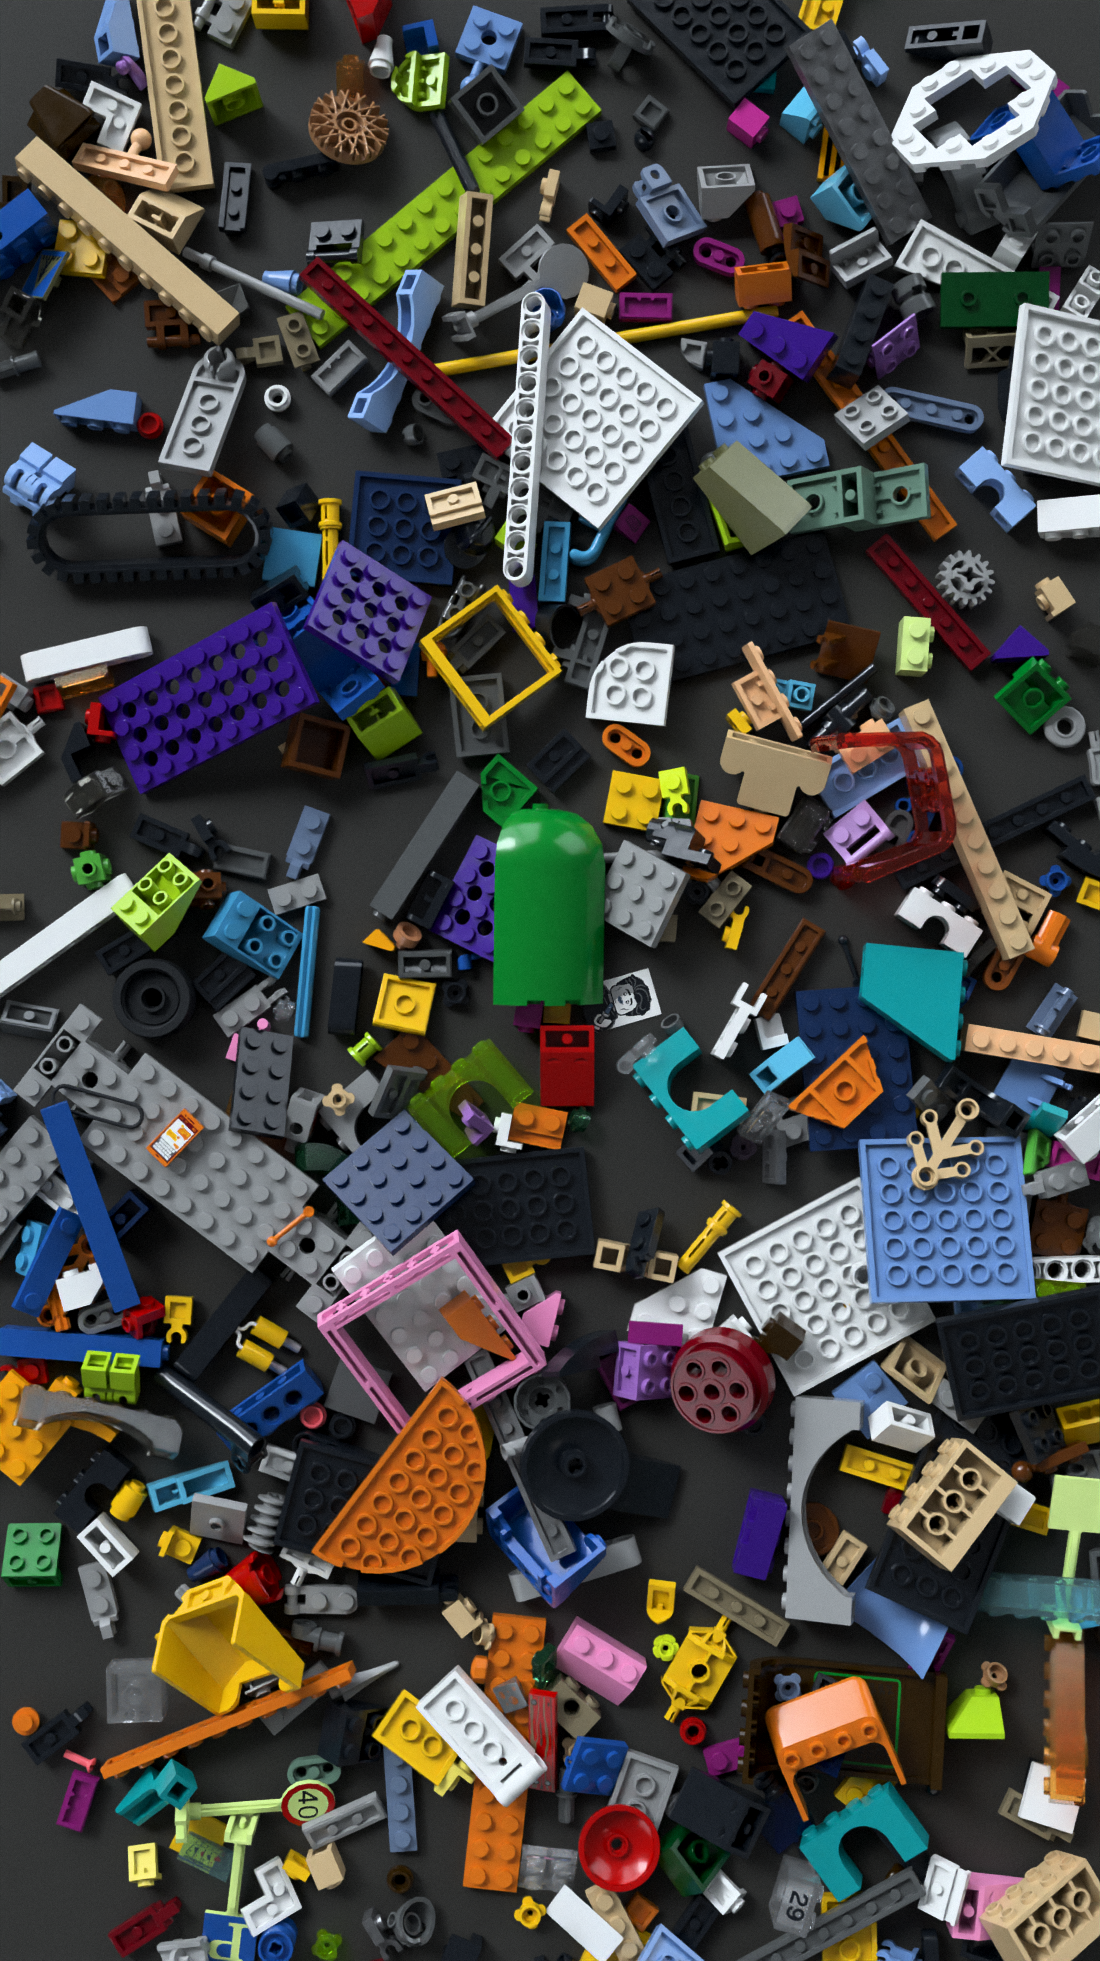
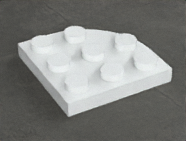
M637 642L615 649L616 651L610 654L604 661H601L592 676L585 718L666 726L675 646Z

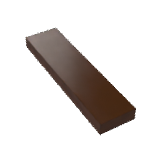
M802 918L749 1005L754 1006L761 993L768 995L757 1014L758 1016L770 1023L825 936V930Z

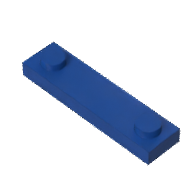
M60 1206L58 1207L11 1307L34 1317H39L56 1282L55 1280H57L82 1227L78 1214Z

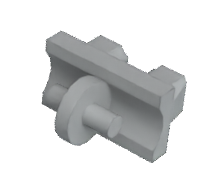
M205 1935L183 1940L181 1938L160 1942L157 1945V1950L162 1957V1961H209L210 1945Z

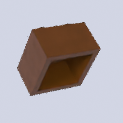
M299 713L291 717L280 767L328 780L340 779L351 726L305 713Z

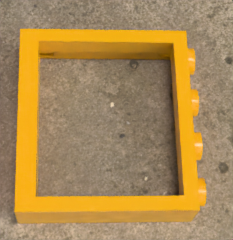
M498 584L419 642L420 649L482 732L555 680L562 672L556 655L548 653L544 647L546 643L537 631L533 633L528 626L530 622L523 611L516 610L512 604L514 601L510 593L507 594L505 589L501 590ZM494 602L547 674L489 716L436 643Z

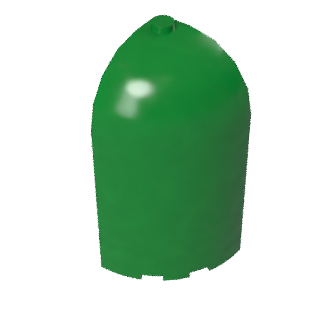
M533 803L532 809H520L512 812L503 824L497 841L495 858L493 1005L527 1006L528 1004H541V1001H544V1006L603 1003L605 859L602 842L594 828L576 813L560 809H548L549 804Z

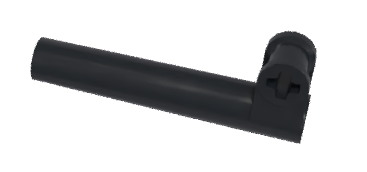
M166 1364L157 1370L154 1376V1382L230 1442L232 1462L242 1473L248 1474L251 1471V1467L260 1458L264 1459L268 1456L266 1438L171 1366Z

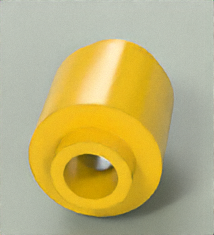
M136 1479L124 1481L111 1502L110 1513L117 1519L128 1522L130 1518L136 1515L147 1497L146 1486Z

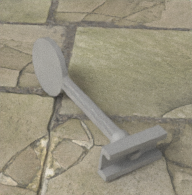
M562 243L551 246L543 253L539 261L538 278L475 312L470 311L466 313L465 311H458L442 316L443 322L452 321L453 328L457 332V334L451 337L452 341H469L476 337L473 328L477 327L479 322L523 300L527 294L540 288H553L560 293L562 299L575 297L580 293L583 282H588L589 266L587 259L582 251L573 245Z

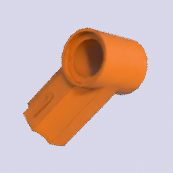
M1048 910L1037 934H1034L1031 938L1035 949L1024 953V955L1046 967H1050L1059 952L1060 947L1058 945L1071 920L1059 912Z

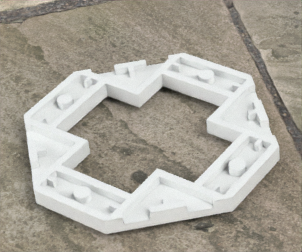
M1031 50L959 57L912 87L891 136L894 140L892 144L897 154L915 173L926 172L928 168L938 166L941 171L962 169L963 164H975L976 168L988 167L1037 135L1040 117H1044L1050 103L1049 95L1051 90H1055L1058 83L1056 72ZM1010 74L1027 90L1008 103L1010 112L1016 118L1008 121L1006 125L995 132L986 135L973 146L959 134L935 149L919 132L938 120L936 110L931 104L972 78L986 89Z

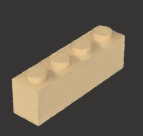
M467 191L459 198L451 307L478 310L485 306L493 195Z

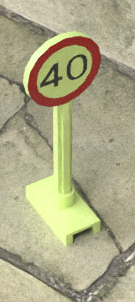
M307 1779L296 1782L288 1787L281 1799L201 1804V1802L190 1803L189 1798L181 1810L175 1807L176 1843H187L190 1820H201V1817L281 1811L289 1822L302 1826L303 1823L334 1810V1793L327 1784L318 1780Z

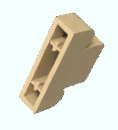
M728 729L720 764L722 769L729 774L744 772L737 798L738 804L754 808V811L758 813H773L786 817L789 815L798 786L808 795H817L824 790L833 757Z

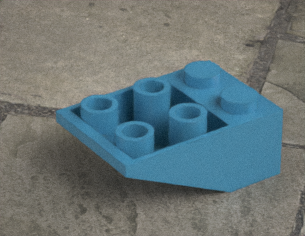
M236 891L226 895L202 939L223 953L278 980L300 943L303 933L242 891Z

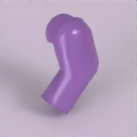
M129 56L120 57V61L116 62V70L119 74L124 76L128 73L140 91L147 87V78L141 68Z

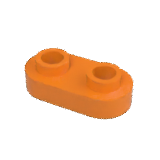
M612 724L606 727L602 735V742L607 750L632 767H642L649 761L651 751L646 742L622 725ZM617 734L620 737V741L613 743L610 737ZM634 750L641 751V758L635 759L632 756V752Z

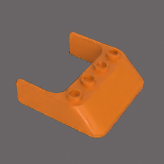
M856 1676L846 1678L775 1705L766 1712L765 1723L779 1766L803 1822L808 1821L809 1817L805 1800L794 1777L796 1772L804 1767L868 1743H880L885 1747L901 1785L907 1784L902 1765L868 1684L864 1679Z

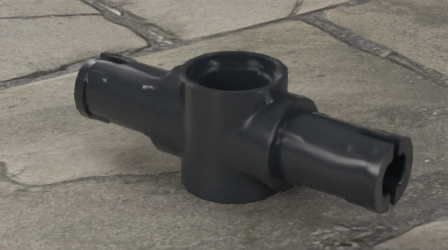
M863 687L847 703L843 702L841 705L838 703L821 719L823 721L820 724L821 728L805 742V745L811 751L818 752L832 738H841L857 723L858 714L874 699L872 694Z

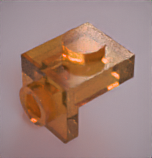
M346 54L343 55V59H339L336 62L337 96L340 90L346 94L348 89L350 90L349 97H355L356 93H359L360 97L364 96L365 60H359V55Z

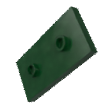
M1050 271L942 272L940 275L939 329L1017 328L1019 306L1023 303L1049 308Z

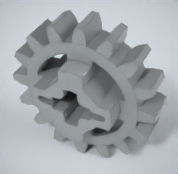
M958 550L954 555L950 554L939 565L938 569L940 572L935 578L941 580V582L936 587L937 589H944L945 592L941 597L946 598L949 596L951 598L949 603L951 606L955 602H959V609H963L967 604L972 609L977 604H982L992 593L990 587L995 584V581L989 579L994 571L986 569V566L989 564L988 561L983 563L979 561L981 558L980 554L972 557L971 550H968L964 555ZM960 565L959 568L951 570L953 566ZM979 589L977 593L971 595L972 591Z

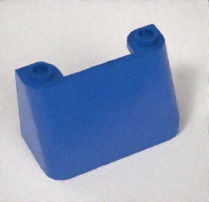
M518 1486L485 1510L487 1529L493 1541L553 1608L563 1603L606 1556V1543L598 1534L595 1536L591 1533L585 1535L573 1521H565L577 1551L550 1562Z

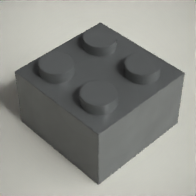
M492 64L447 102L477 145L480 146L484 145L525 110Z

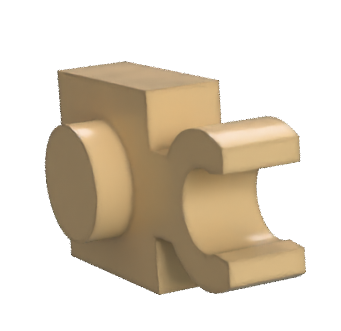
M550 169L548 178L543 177L540 194H543V201L540 207L539 221L550 223L560 184V171Z

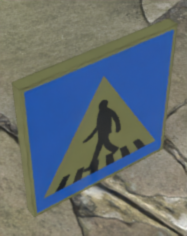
M42 249L19 296L46 301L53 286L58 288L62 280L59 274L70 253L68 251Z

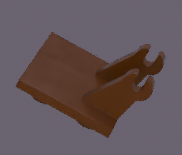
M828 620L825 633L818 635L816 640L817 643L822 644L817 660H812L809 667L818 673L851 680L869 664L873 663L881 632Z

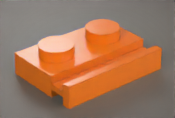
M516 1101L508 1140L550 1149H561L568 1112Z

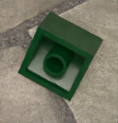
M678 1824L660 1840L658 1864L682 1897L703 1893L731 1854Z

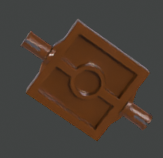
M629 556L584 578V582L590 592V601L576 606L581 617L596 610L602 616L607 628L656 605V601L650 592L649 584L663 578L662 572H660L658 567L644 574L638 568L633 556Z
M1069 1192L1057 1195L1056 1200L1034 1198L1029 1221L1032 1253L1039 1254L1040 1256L1080 1255L1089 1209L1076 1207L1067 1202ZM1055 1263L1048 1267L1047 1272L1050 1276H1053Z

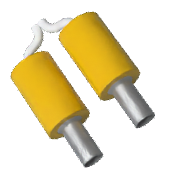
M259 1316L255 1322H248L244 1327L238 1326L235 1331L238 1335L236 1345L239 1348L236 1357L263 1372L269 1368L280 1375L288 1368L274 1361V1354L250 1340L245 1339L240 1344L242 1338L240 1331H245L249 1326L253 1325L250 1333L277 1349L282 1345L295 1353H298L301 1349V1344L287 1337V1330L262 1316Z

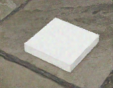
M1032 1761L1018 1816L1072 1834L1086 1779Z

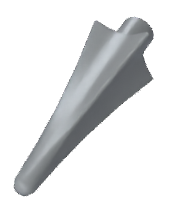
M393 1661L373 1669L355 1673L351 1683L345 1687L337 1689L334 1686L328 1689L332 1700L342 1695L346 1702L361 1689L398 1667L399 1661Z

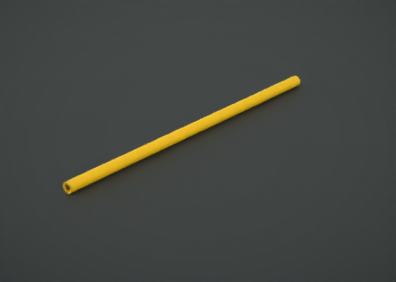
M764 306L756 309L729 312L615 333L629 344L745 324L753 311L774 317H779L777 306ZM518 349L442 362L435 365L448 376L517 364ZM534 357L530 361L537 360L538 357Z

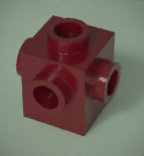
M761 359L760 363L751 369L750 379L747 383L754 388L752 393L765 401L769 397L780 404L794 380L784 373L786 368L772 359L768 363Z

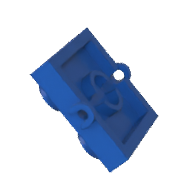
M577 1736L571 1756H567L565 1759L566 1770L560 1786L564 1791L611 1796L627 1754L628 1745L625 1741Z

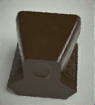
M44 85L29 102L33 113L27 126L65 161H72L82 143L89 144L99 133L101 124L93 117L95 112L90 107L77 101L65 88L57 90L49 85Z

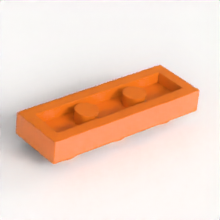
M587 213L566 229V234L616 294L637 278V273Z

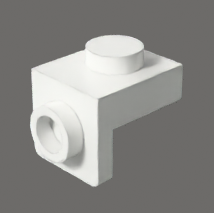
M502 1112L501 1118L496 1117L493 1133H498L496 1145L501 1146L500 1151L516 1153L517 1149L522 1150L523 1143L508 1140L513 1114Z

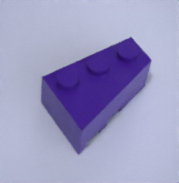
M753 311L738 334L807 383L839 338L835 333L756 311Z
M750 1487L732 1562L734 1573L761 1580H766L767 1574L772 1573L775 1560L773 1554L775 1547L779 1545L780 1530L787 1512V1504L782 1495Z

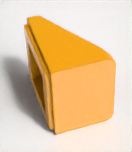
M375 929L363 941L367 945L395 952L397 950V946L381 929Z

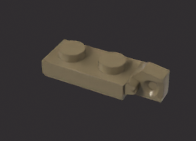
M1010 1787L1008 1788L998 1810L999 1814L1048 1841L1050 1839L1054 1842L1055 1837L1058 1836L1071 1843L1074 1832L1070 1834L1020 1818L1018 1812L1023 1794Z

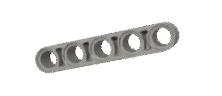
M627 1534L604 1541L607 1546L606 1556L581 1583L640 1564L642 1558L634 1534ZM518 1569L508 1574L517 1602L541 1596Z

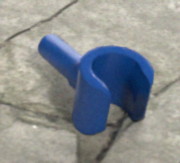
M475 953L459 956L457 959L458 970L473 969L472 960L482 957Z

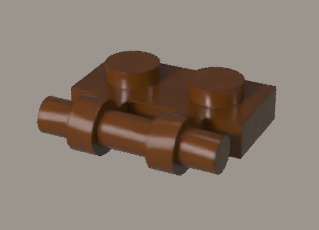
M161 300L144 301L145 327L147 331L156 330L157 337H147L148 348H158L159 350H167L168 347L172 346L191 348V345L201 344L200 333L190 334L189 327L196 326L192 323L187 324L179 316V311L172 305L168 307ZM180 328V335L166 336V329Z

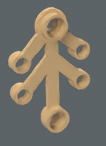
M966 1098L957 1104L955 1108L957 1116L942 1140L937 1125L938 1114L932 1109H927L921 1114L920 1122L927 1129L933 1154L927 1162L922 1146L924 1136L921 1132L913 1131L907 1136L906 1143L912 1148L916 1167L911 1173V1180L916 1188L928 1191L933 1189L939 1180L953 1177L964 1179L969 1176L971 1168L968 1163L963 1161L958 1162L954 1167L937 1168L944 1159L966 1155L978 1157L984 1152V1144L977 1139L970 1141L968 1144L951 1147L965 1123L972 1121L979 1114V1105L975 1100ZM962 1107L968 1108L970 1115H964ZM925 1114L932 1115L933 1122H927ZM917 1136L919 1144H914L911 1141V1137ZM972 1144H976L979 1147L978 1153L972 1151ZM958 1166L965 1168V1175L958 1173ZM921 1173H926L928 1175V1182H924L921 1180Z

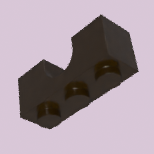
M779 1312L774 1319L770 1316L761 1328L763 1332L757 1338L754 1335L752 1339L763 1348L766 1354H777L788 1361L803 1343L806 1330L782 1312ZM737 1383L739 1388L745 1390L741 1384Z

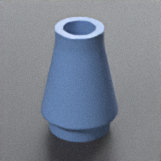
M296 270L264 271L262 282L293 296H298L302 293L303 282L299 279V273Z

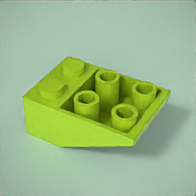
M168 853L119 899L111 909L135 935L155 952L177 930L202 881L172 854Z

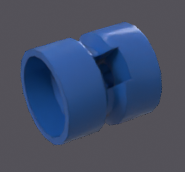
M286 1917L262 1932L258 1945V1954L262 1961H289L292 1957L298 1935L297 1926L292 1919Z

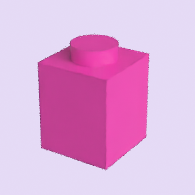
M744 98L728 118L726 130L752 149L757 141L761 143L770 130L767 128L770 117Z

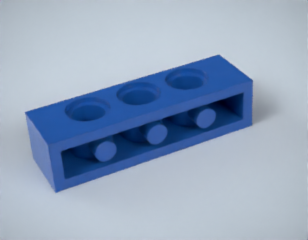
M302 1359L230 1411L244 1422L254 1423L251 1427L262 1436H269L280 1424L286 1420H292L298 1415L300 1410L307 1405L315 1404L321 1398V1395L324 1394L322 1382L304 1359ZM292 1391H297V1392H299V1393H298L297 1395H295V1396H288V1395H287L289 1392H292ZM269 1407H276L274 1411H265ZM216 1432L220 1439L231 1450L230 1442H228L225 1438H223L220 1434Z

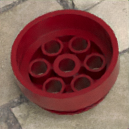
M712 1327L693 1335L677 1352L671 1367V1395L680 1414L696 1428L715 1434L738 1432L752 1426L771 1404L775 1393V1373L769 1357L763 1348L751 1337L735 1329ZM719 1361L723 1362L727 1368H724ZM694 1363H697L702 1370L698 1369ZM737 1383L741 1384L745 1390L739 1388ZM712 1385L716 1386L719 1391H716ZM729 1406L732 1407V1408H734L735 1411H736V1413H734V1412L729 1408Z

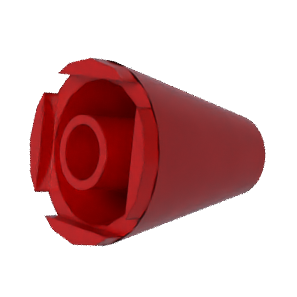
M253 1551L224 1575H229L257 1606L274 1603L281 1599L284 1593V1587L279 1589L278 1583L282 1579L281 1572L270 1554L263 1555L259 1551Z

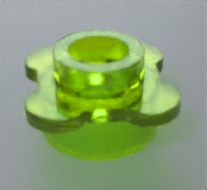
M326 1929L318 1930L316 1944L312 1945L311 1948L312 1953L323 1960H335L337 1958V1948L342 1944V1937L340 1934H330Z

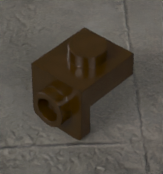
M2 175V202H0V208L6 206L26 189L31 191V182L28 184L19 176Z

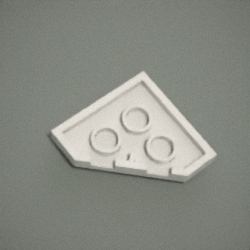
M700 1267L684 1278L635 1303L630 1320L683 1324V1346L696 1333L713 1327L727 1275Z

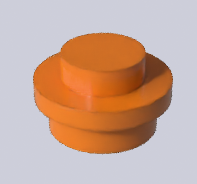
M31 1707L20 1708L12 1719L14 1730L21 1735L33 1734L40 1724L38 1712Z

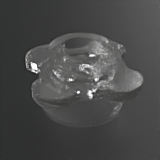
M287 995L283 999L279 998L274 1006L273 1013L276 1014L274 1019L278 1022L280 1020L287 1022L294 1010L295 1002L291 1001Z

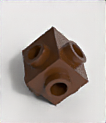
M210 869L192 872L202 883L189 907H199L202 910H211L219 907L221 899L226 897V882H221V872H214Z

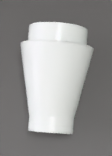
M382 34L377 37L376 45L368 62L371 75L379 79L388 78L394 69L393 39L388 35Z

